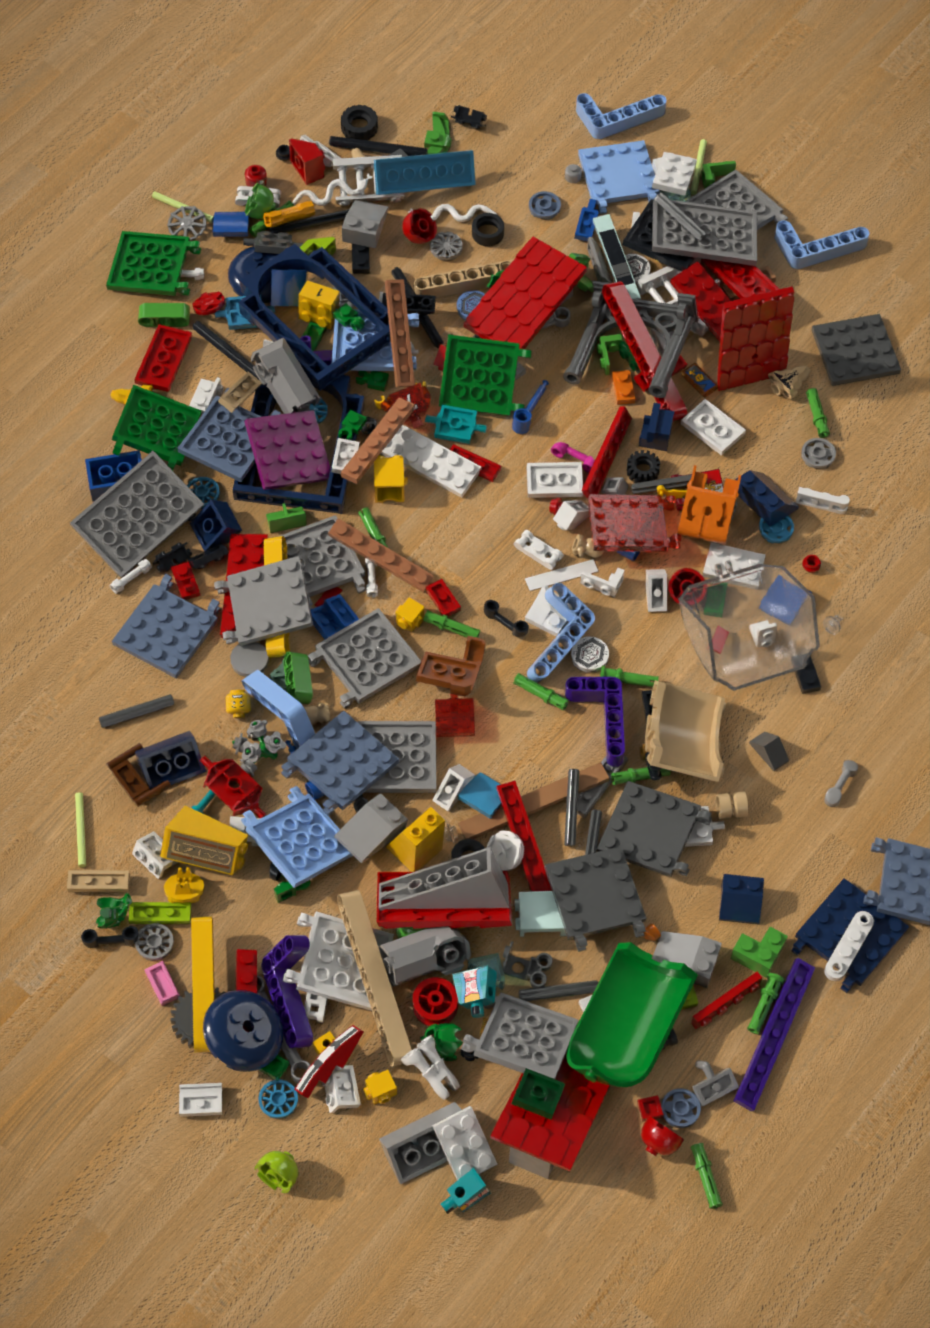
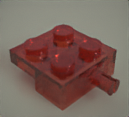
M450 693L449 699H435L436 737L475 736L474 698L461 699L458 698V695Z

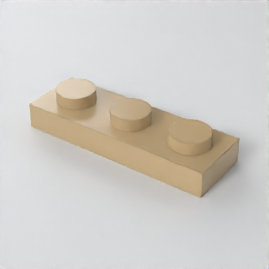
M247 372L220 397L218 402L233 413L262 383L250 372Z
M68 870L67 891L128 892L130 873L129 870Z

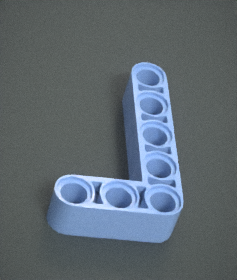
M579 94L576 101V113L595 139H603L662 117L666 109V97L660 94L602 114L589 94Z
M783 220L777 223L774 238L789 265L794 269H801L865 249L870 233L865 227H857L802 244L791 223Z
M556 583L546 590L545 598L569 623L528 669L527 677L536 683L546 678L595 621L594 613L562 583ZM554 590L557 591L559 597L554 594ZM567 603L572 606V610L569 609ZM581 616L586 619V623L582 621ZM570 629L574 631L575 636L570 633ZM559 642L563 645L564 649L559 647ZM547 655L552 658V662L547 659ZM536 669L541 672V676L536 673Z
M256 670L241 680L244 688L250 695L284 721L296 749L315 735V731L302 704L261 671Z

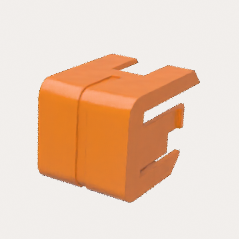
M694 465L691 480L687 483V492L677 534L726 545L736 498L739 496L738 489L741 475L738 476V480L726 478L723 492L704 489L707 474L696 472L697 466Z

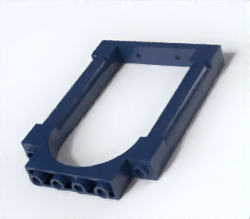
M293 244L239 280L241 292L246 296L238 302L240 314L253 326L257 325L273 342L284 338L307 377L319 391L391 343L387 307L323 247L313 251L308 256L296 244ZM272 269L306 270L319 276L322 280L326 278L376 326L377 333L328 366L265 306L260 299L261 291L271 279Z
M342 375L322 389L333 395L342 406L343 412L339 430L342 429V422L350 410L363 415L365 407L364 396L349 394L351 387L350 376ZM261 384L255 391L251 412L261 417L270 416L277 403L270 389L266 387L267 384ZM352 433L351 441H356L358 434ZM343 435L341 439L347 440L348 435ZM332 460L325 495L278 489L263 490V487H255L258 470L255 462L242 482L234 481L233 498L238 501L282 506L285 503L286 507L297 508L302 506L303 509L343 514L348 480L342 478L341 474L331 472Z

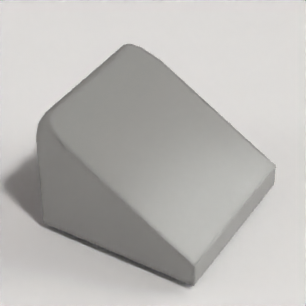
M623 477L607 478L601 492L617 499H623L628 489V484Z

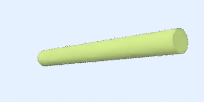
M705 139L700 141L690 190L691 195L697 194L707 145Z
M156 191L152 194V198L179 209L181 206H188ZM195 211L193 215L198 216L200 214ZM204 213L206 221L213 223L214 216Z
M79 792L75 794L78 867L83 868L86 867L83 793Z

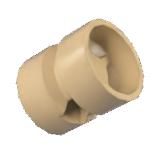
M745 791L735 792L732 796L728 793L716 795V809L719 820L730 819L732 815L737 818L748 817V801Z

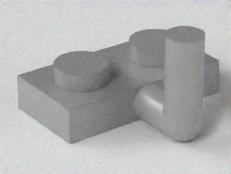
M696 1061V1068L702 1069L707 1079L692 1086L701 1106H705L739 1088L731 1068H726L714 1075L708 1062Z

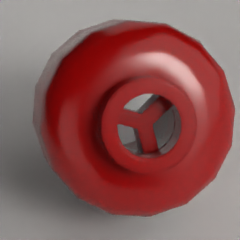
M251 165L245 170L246 186L254 187L256 183L266 186L267 173L264 167Z

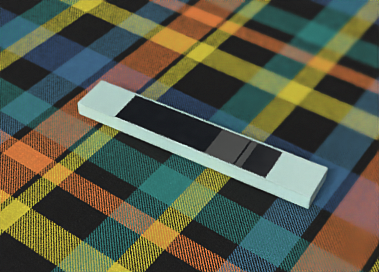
M610 214L593 218V224L615 282H623L631 298L641 299Z

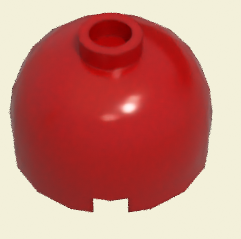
M418 208L405 216L402 223V231L407 240L414 244H424L434 239L437 233V224L430 217L433 215L429 211Z
M682 568L672 574L668 589L676 603L684 606L694 605L703 599L706 593V582L699 571L693 568Z
M650 1116L645 1121L641 1130L642 1141L647 1145L645 1150L654 1156H657L658 1153L663 1156L672 1155L684 1142L682 1137Z

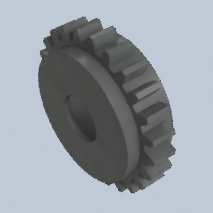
M217 987L215 989V999L226 992L224 991L219 994V988ZM193 990L190 994L184 991V998L178 997L180 1003L173 1004L176 1010H171L173 1018H170L171 1024H174L172 1030L176 1032V1038H181L182 1044L188 1042L189 1048L194 1045Z

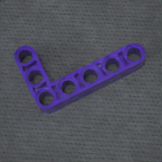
M616 677L568 678L565 685L566 699L571 702H604L606 761L612 767H619L624 761L625 753L621 681Z
M286 935L262 959L261 963L262 972L274 1008L280 1016L283 1035L289 1048L310 1047L314 1039L299 991L296 989V983H286L283 981L287 969L291 970L308 952L310 942L306 935Z

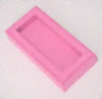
M163 961L144 969L161 1006L178 999L180 994Z

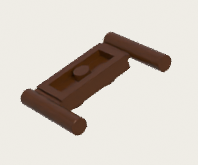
M140 743L106 763L116 780L137 807L171 787L170 782L166 780L150 790L128 761L129 758L135 755V751L143 748Z

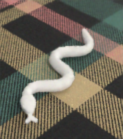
M368 173L367 178L361 180L355 190H352L344 180H333L327 187L324 199H319L311 190H303L297 194L293 204L296 205L303 196H308L316 205L325 206L330 202L336 186H340L347 194L354 196L364 191L368 180L373 177Z
M442 204L435 209L433 216L430 217L435 221L441 212L449 211L457 222H467L478 210H483L486 213H497L487 206L478 204L472 206L468 213L462 216L458 214L453 206Z

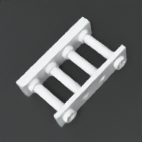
M402 155L333 159V169L339 171L340 180L346 182L347 169L354 168L356 170L357 186L363 180L364 168L371 167L373 169L375 194L364 195V191H361L356 196H347V193L340 187V196L336 197V203H339L340 206H347L355 200L363 202L391 200L392 203L401 202V199H404V193L376 195L374 160L402 157Z
M695 258L691 265L697 261L701 263V258ZM667 266L638 280V292L640 295L650 293L656 302L666 303L655 289L665 286L674 298V300L667 303L678 305V292L670 283V280L682 271ZM715 280L717 285L720 286V280Z

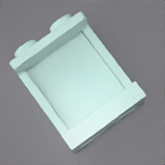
M552 891L519 892L518 899H515V911H519V918H515L516 930H520V937H524L526 932H560V936H567Z

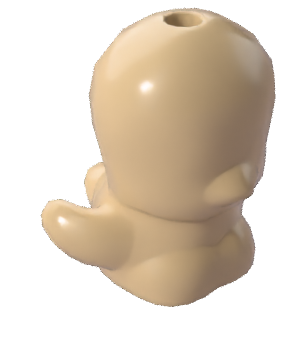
M578 534L574 540L572 551L574 556L579 554L581 558L584 556V553L597 558L603 554L604 544L598 539H585L582 535Z
M319 703L318 707H304L312 725L321 722V728H323L331 721L327 703Z

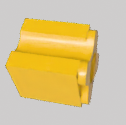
M379 455L374 461L375 503H382L387 500L405 502L404 485H407L408 477H404L403 456L384 457Z

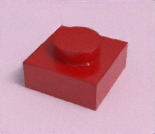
M658 1095L637 1100L642 1122L646 1121L649 1116L653 1119L663 1118Z

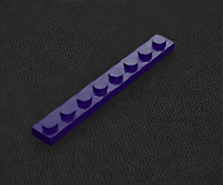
M796 958L793 962L734 1098L735 1103L749 1111H754L815 970V967L800 958Z

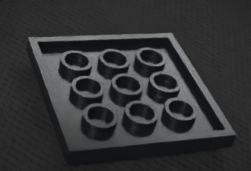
M651 199L624 238L622 245L679 271H683L691 265L695 259L694 257L652 251L654 200Z

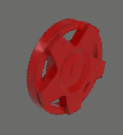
M219 291L205 292L192 303L194 312L198 315L215 313L225 305V298Z

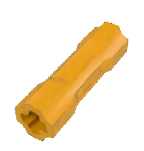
M306 201L295 206L264 213V224L267 228H271L289 221L314 216V204L312 201Z

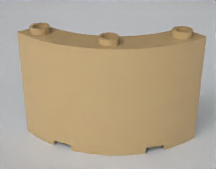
M655 680L649 704L653 705L652 715L647 716L645 750L649 752L647 756L648 763L651 766L719 782L725 771L724 763L719 754L721 747L719 729L722 713L726 709L725 698Z

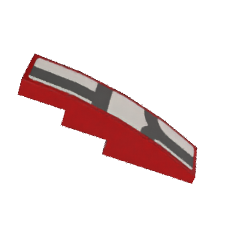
M352 1025L320 1053L294 1090L309 1099L319 1080L326 1084L336 1065L342 1069L344 1068L364 1031Z

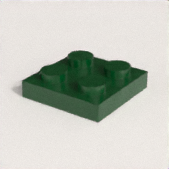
M526 1068L511 1104L552 1120L565 1083Z

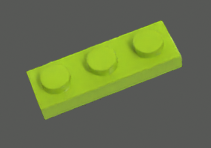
M132 902L129 908V924H190L192 905L191 902Z

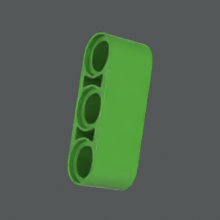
M143 303L139 306L138 323L141 326L157 327L160 324L168 327H185L189 325L190 306L185 303Z
M288 651L283 660L287 693L301 704L308 705L313 697L307 654Z

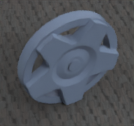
M547 191L538 192L529 200V210L534 217L549 220L560 212L561 201L554 193Z
M671 1090L664 1096L661 1103L663 1118L669 1125L675 1128L689 1127L699 1118L701 1111L700 1102L697 1096L689 1090ZM683 1094H686L691 1098L685 1099ZM671 1095H673V1101H666ZM697 1106V1113L694 1115L692 1110ZM666 1112L671 1114L670 1118L667 1116Z

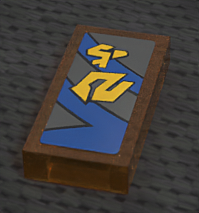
M696 363L681 371V376L704 398L718 389L719 385Z

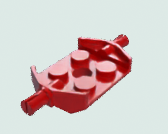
M206 755L200 759V762L208 768V774L203 787L207 786L233 811V816L242 815L248 810H251L258 818H263L267 815L259 807L258 803L263 788L233 759L212 762ZM236 781L239 787L232 788L229 782Z

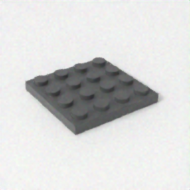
M880 314L812 326L811 330L832 386L900 374L901 368Z

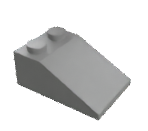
M355 200L346 214L342 226V242L376 248L389 207Z
M380 793L366 803L335 834L334 838L360 863H363L404 831L408 819Z
M662 931L652 959L661 963L664 959L670 962L686 964L698 974L694 984L707 988L722 943L703 936Z

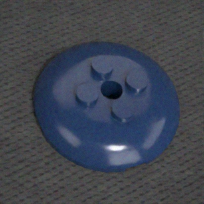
M254 246L238 253L228 269V280L233 291L238 296H245L241 292L239 280L278 254L254 252ZM271 279L261 291L263 303L270 302Z
M234 990L220 995L210 1005L203 1020V1035L209 1051L215 1058H219L225 1063L226 1067L240 1072H252L266 1067L276 1058L283 1043V1026L278 1012L264 997L251 991ZM243 1026L247 1027L249 1032L245 1031Z

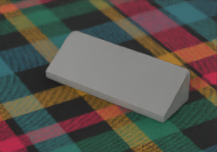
M589 237L587 250L597 281L612 283L601 248L592 237Z

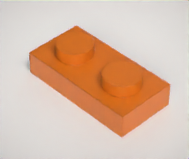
M630 370L613 371L612 379L617 405L635 403Z

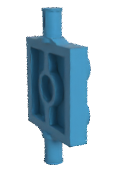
M246 296L227 297L225 310L215 312V318L226 317L229 330L257 328V325L253 326L240 314L238 302ZM267 306L275 313V306Z

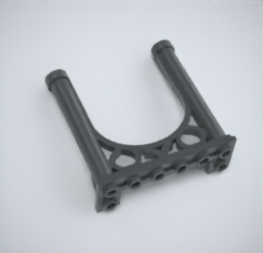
M593 281V311L573 359L563 375L565 381L570 384L580 383L600 336L610 329L618 327L615 318L611 316L612 312L602 293L603 286L610 283ZM678 293V305L631 298L645 326L655 329L666 340L665 350L649 387V393L654 397L663 398L666 396L668 383L691 326L695 322L698 323L695 295ZM663 320L673 321L669 325L662 326L660 324ZM674 331L672 338H670L668 332Z

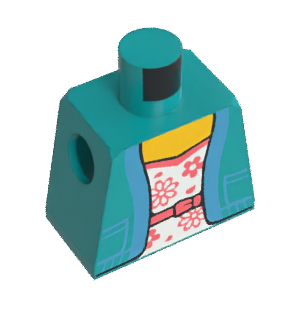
M487 965L452 974L460 1005L466 1009H471L473 1018L483 1017V1006L491 1005L495 1002L497 971Z
M473 1168L447 1189L450 1197L440 1204L447 1214L457 1207L462 1212H465L491 1193Z

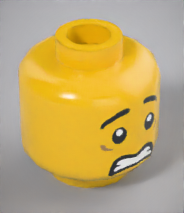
M231 690L230 694L226 695V712L233 715V718H244L245 714L251 711V697L248 693H245V690Z

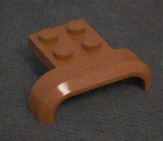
M468 636L463 659L425 651L416 681L450 688L451 694L466 697L472 692L476 682L486 642L482 638Z

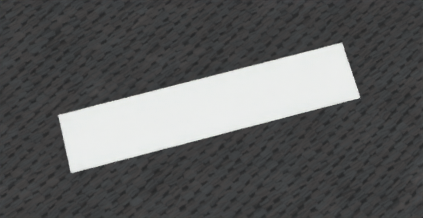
M593 559L525 578V581L531 591L541 588L544 584L549 586L581 577L583 571L589 574L598 572V569Z

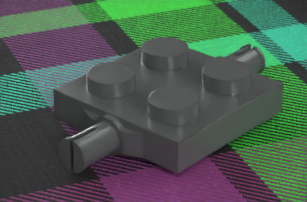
M269 231L258 232L257 237L254 239L244 238L243 243L246 246H254V252L280 254L293 244H296L299 248L303 245V243L293 242L292 235L284 232L273 234Z

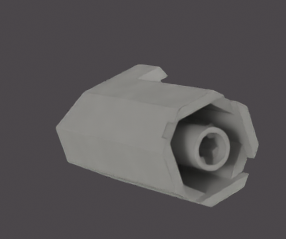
M284 338L252 353L251 362L255 361L256 364L253 366L254 372L263 385L267 384L266 387L270 389L284 414L309 411L311 404L315 406L319 403L320 396Z
M449 926L427 928L382 944L379 947L392 987L438 970L445 975L457 972L464 967L463 962L465 959L468 960L471 956L469 941L457 928H450Z

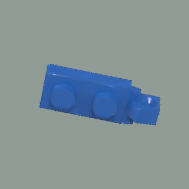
M590 199L588 207L582 208L574 239L588 241L589 237H593L595 230L593 218L598 217L599 210L595 209V199Z

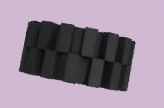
M641 450L640 453L635 451L634 455H630L627 463V476H630L629 479L631 481L634 479V483L638 481L641 483L657 480L660 471V461L658 456L655 457V453L650 455V451L647 450V453H644V450ZM646 464L650 467V470L641 471L636 466Z

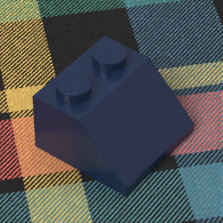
M211 499L190 522L204 551L219 544L226 545L230 543L231 534H239L242 531L231 508L224 501Z
M723 874L719 920L759 925L764 878Z

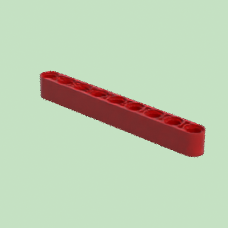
M619 281L605 284L602 288L603 296L650 387L661 356L624 283ZM670 378L666 396L654 398L657 403L661 404L660 409L674 411L673 421H677L687 415V408L672 378Z

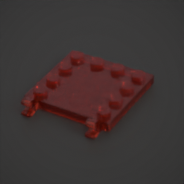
M588 494L587 501L593 551L668 552L669 548L680 549L681 535L673 534L667 537L664 510H675V496L670 495L662 499L660 495Z

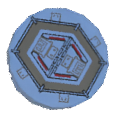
M476 290L463 293L456 303L459 316L466 320L467 316L480 303L481 298L485 294Z

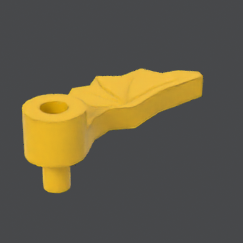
M663 485L657 487L658 495L662 497L665 494L667 498L674 500L682 498L687 490H666Z

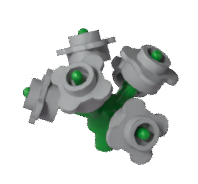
M267 720L251 722L250 727L246 731L249 739L259 741L260 744L256 742L254 744L247 741L248 738L242 737L243 733H240L239 738L235 737V740L232 741V748L236 750L235 754L237 755L238 752L243 753L242 759H240V767L252 776H255L254 772L258 769L255 763L260 758L270 757L275 760L278 756L277 751L286 748V743L281 739L279 732L276 731L273 735L266 736Z

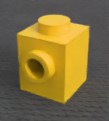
M409 597L403 605H399L396 609V623L402 629L412 632L422 624L423 617L425 616V606Z
M389 1070L381 1073H372L365 1080L366 1087L363 1088L368 1100L372 1099L374 1105L378 1103L384 1104L390 1101L391 1097L397 1095V1087Z

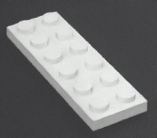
M404 425L401 426L381 452V455L385 457L403 456L404 467L461 498L474 482L479 471L482 470L481 466Z

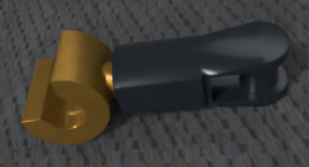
M642 744V747H639L640 759L646 761L650 778L652 780H660L662 778L660 771L662 768L651 766L648 763L647 756L649 752H646L645 744Z

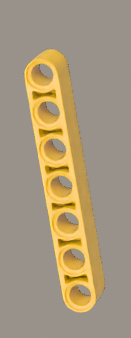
M284 536L264 539V565L288 559L287 542ZM289 633L266 639V651L269 658L285 656L286 652H290Z
M212 916L191 918L193 1041L195 1053L210 1052L203 1035V1020L206 1011L215 1000Z

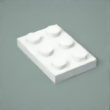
M664 152L653 180L652 188L685 196L696 167L697 159Z
M706 399L681 420L682 426L720 455H723L746 433L743 427Z
M582 462L527 463L528 498L583 497V492L581 491L583 488Z
M711 542L703 577L757 589L765 554Z
M471 1106L432 1125L457 1181L473 1168L480 1174L497 1165Z

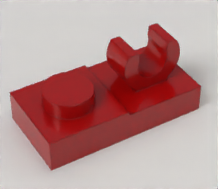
M189 562L171 567L182 599L188 600L201 596Z

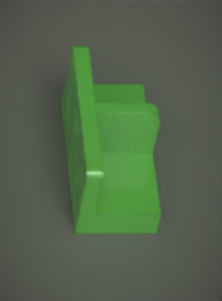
M284 503L282 504L283 511L266 514L270 533L307 525L306 513L303 511L302 506L287 509Z

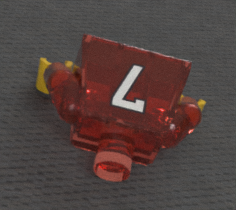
M423 381V385L416 382L413 386L389 394L386 400L383 395L380 396L381 401L374 400L376 408L382 409L386 413L398 398L415 404L414 411L404 423L411 421L413 428L418 429L424 426L421 416H424L430 407L431 394L426 387V381Z

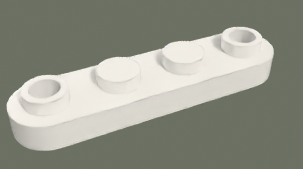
M860 911L853 917L826 964L824 972L829 980L840 981L845 976L874 924V919L870 913ZM860 919H866L867 922L864 923ZM836 966L839 970L835 971L833 967Z

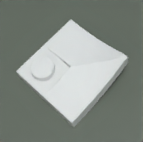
M544 584L526 614L525 621L557 636L568 621L547 602L545 592L549 587ZM567 603L569 609L572 610V606Z

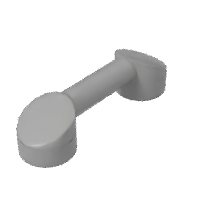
M852 760L844 761L841 776L835 786L828 789L824 798L826 805L829 807L839 805L842 797L841 790L847 779L857 774L858 765Z

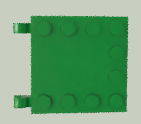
M122 231L106 283L107 290L175 296L176 292H179L181 295L188 296L190 293L189 283L179 282L187 252L190 251L193 254L199 255L202 249L199 247L200 242L190 241V238L186 236Z
M448 334L439 407L447 405L507 416L511 415V411L524 409V404L512 403L518 357L531 359L532 351L519 349L520 343Z
M133 385L111 439L116 441L112 454L119 456L123 444L147 454L154 451L161 459L168 461L167 466L173 471L175 465H182L185 455L178 452V447L197 423L202 411Z

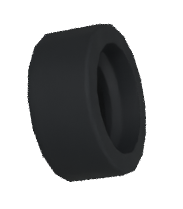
M483 213L475 217L472 222V237L474 241L483 246H494L501 242L504 237V222L502 218L493 213ZM483 225H493L498 228V231L493 234H483L478 231V228Z

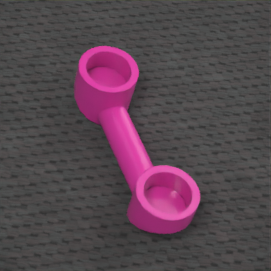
M563 442L555 443L550 449L551 453L558 458H562L567 453L583 461L582 468L587 473L590 472L595 462L591 456H587Z

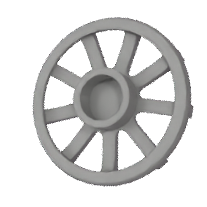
M181 206V208L170 214L167 225L171 235L177 236L183 230L184 236L187 237V232L192 231L195 236L191 237L190 240H194L205 230V215L195 206ZM185 210H191L189 216H186ZM181 211L183 214V218L177 216V214ZM195 211L200 214V215H198V216L192 218V216H193V214H194ZM176 218L180 222L172 223V220ZM203 218V224L194 222ZM180 226V227L173 233L171 227ZM194 226L202 227L198 234L193 229Z

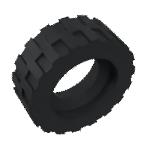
M366 105L348 107L341 115V129L344 136L361 140L373 138L378 129L376 112ZM355 119H364L368 124L365 127L357 128L353 127L351 122Z

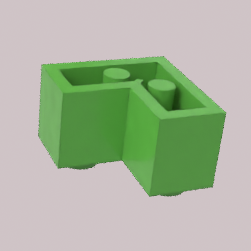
M769 927L760 943L742 933L733 948L730 959L754 972L758 971L760 975L767 978L768 973H770L782 952L788 936Z

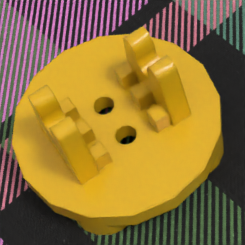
M179 867L178 873L168 878L164 884V892L170 903H196L200 900V896L204 891L203 880L198 875L191 873L189 867L186 868V872H183L182 868Z

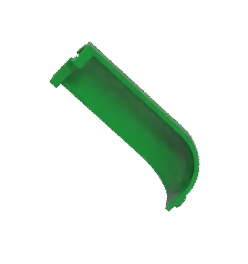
M631 942L618 943L571 1036L567 1048V1062L570 1067L584 1075L591 1082L597 1081L609 1086L631 1087L642 1082L653 1069L698 976L697 973L684 963L670 962L664 959L662 963L651 959L653 955L643 951Z

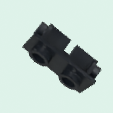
M461 105L454 107L453 112L456 114L452 115L451 118H454L455 122L460 124L468 122L471 123V127L477 129L486 126V124H483V121L487 119L485 112L473 109L472 114L469 115L470 108Z
M179 542L172 546V550L168 553L163 551L155 556L156 559L153 565L158 563L157 570L159 573H165L171 567L176 566L173 559L179 565L190 558L192 552L189 548L186 550L187 542L184 544Z

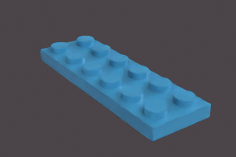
M473 150L374 160L376 195L476 185Z

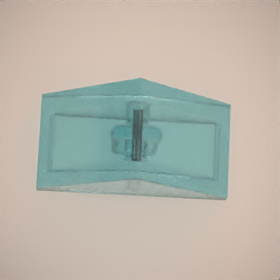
M499 953L471 958L468 961V970L487 965L496 970V987L501 990L504 989L505 977Z

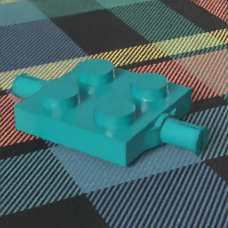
M442 405L437 417L430 415L425 417V422L434 423L436 426L434 438L470 444L475 431L486 433L487 425L476 424V410Z

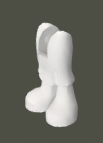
M431 1035L423 1039L417 1045V1048L408 1052L401 1059L406 1066L415 1065L422 1072V1076L430 1083L435 1093L443 1100H446L450 1094L441 1083L442 1080L454 1091L460 1087L458 1080L447 1068L443 1058L441 1059L436 1051L435 1040ZM422 1053L429 1058L432 1064L429 1065Z

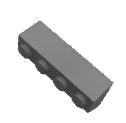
M456 1102L379 1138L385 1156L400 1184L448 1161L432 1125L461 1111L462 1109Z

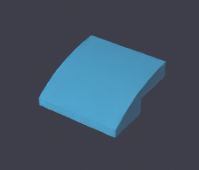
M480 772L459 793L458 799L491 819L502 805L496 786L501 784Z

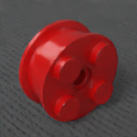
M439 977L428 978L420 982L413 993V1011L416 1018L427 1026L450 1023L458 1011V997L453 984Z

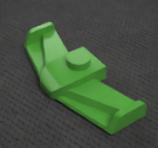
M432 112L433 131L427 130L424 147L429 148L428 154L446 153L450 149L452 142L449 119L445 113Z

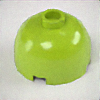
M270 1151L254 1167L255 1170H259L257 1175L266 1185L274 1190L279 1187L283 1189L282 1193H288L298 1178V1167L294 1157L286 1151Z

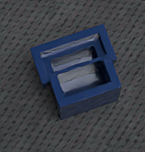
M653 403L651 416L644 415L639 447L667 451L674 411L660 409L661 404Z

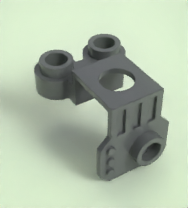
M511 941L510 946L506 945L503 953V958H505L503 962L504 974L526 981L530 979V984L533 988L545 987L547 977L541 971H547L552 967L551 955L541 953L537 958L531 957L529 961L512 956L513 941ZM542 961H545L548 964L546 966H542L540 963ZM515 963H522L524 971L516 973L513 971L512 966ZM539 979L542 983L536 984L534 981Z

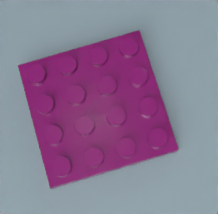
M314 410L249 418L244 421L263 490L328 481L331 468Z

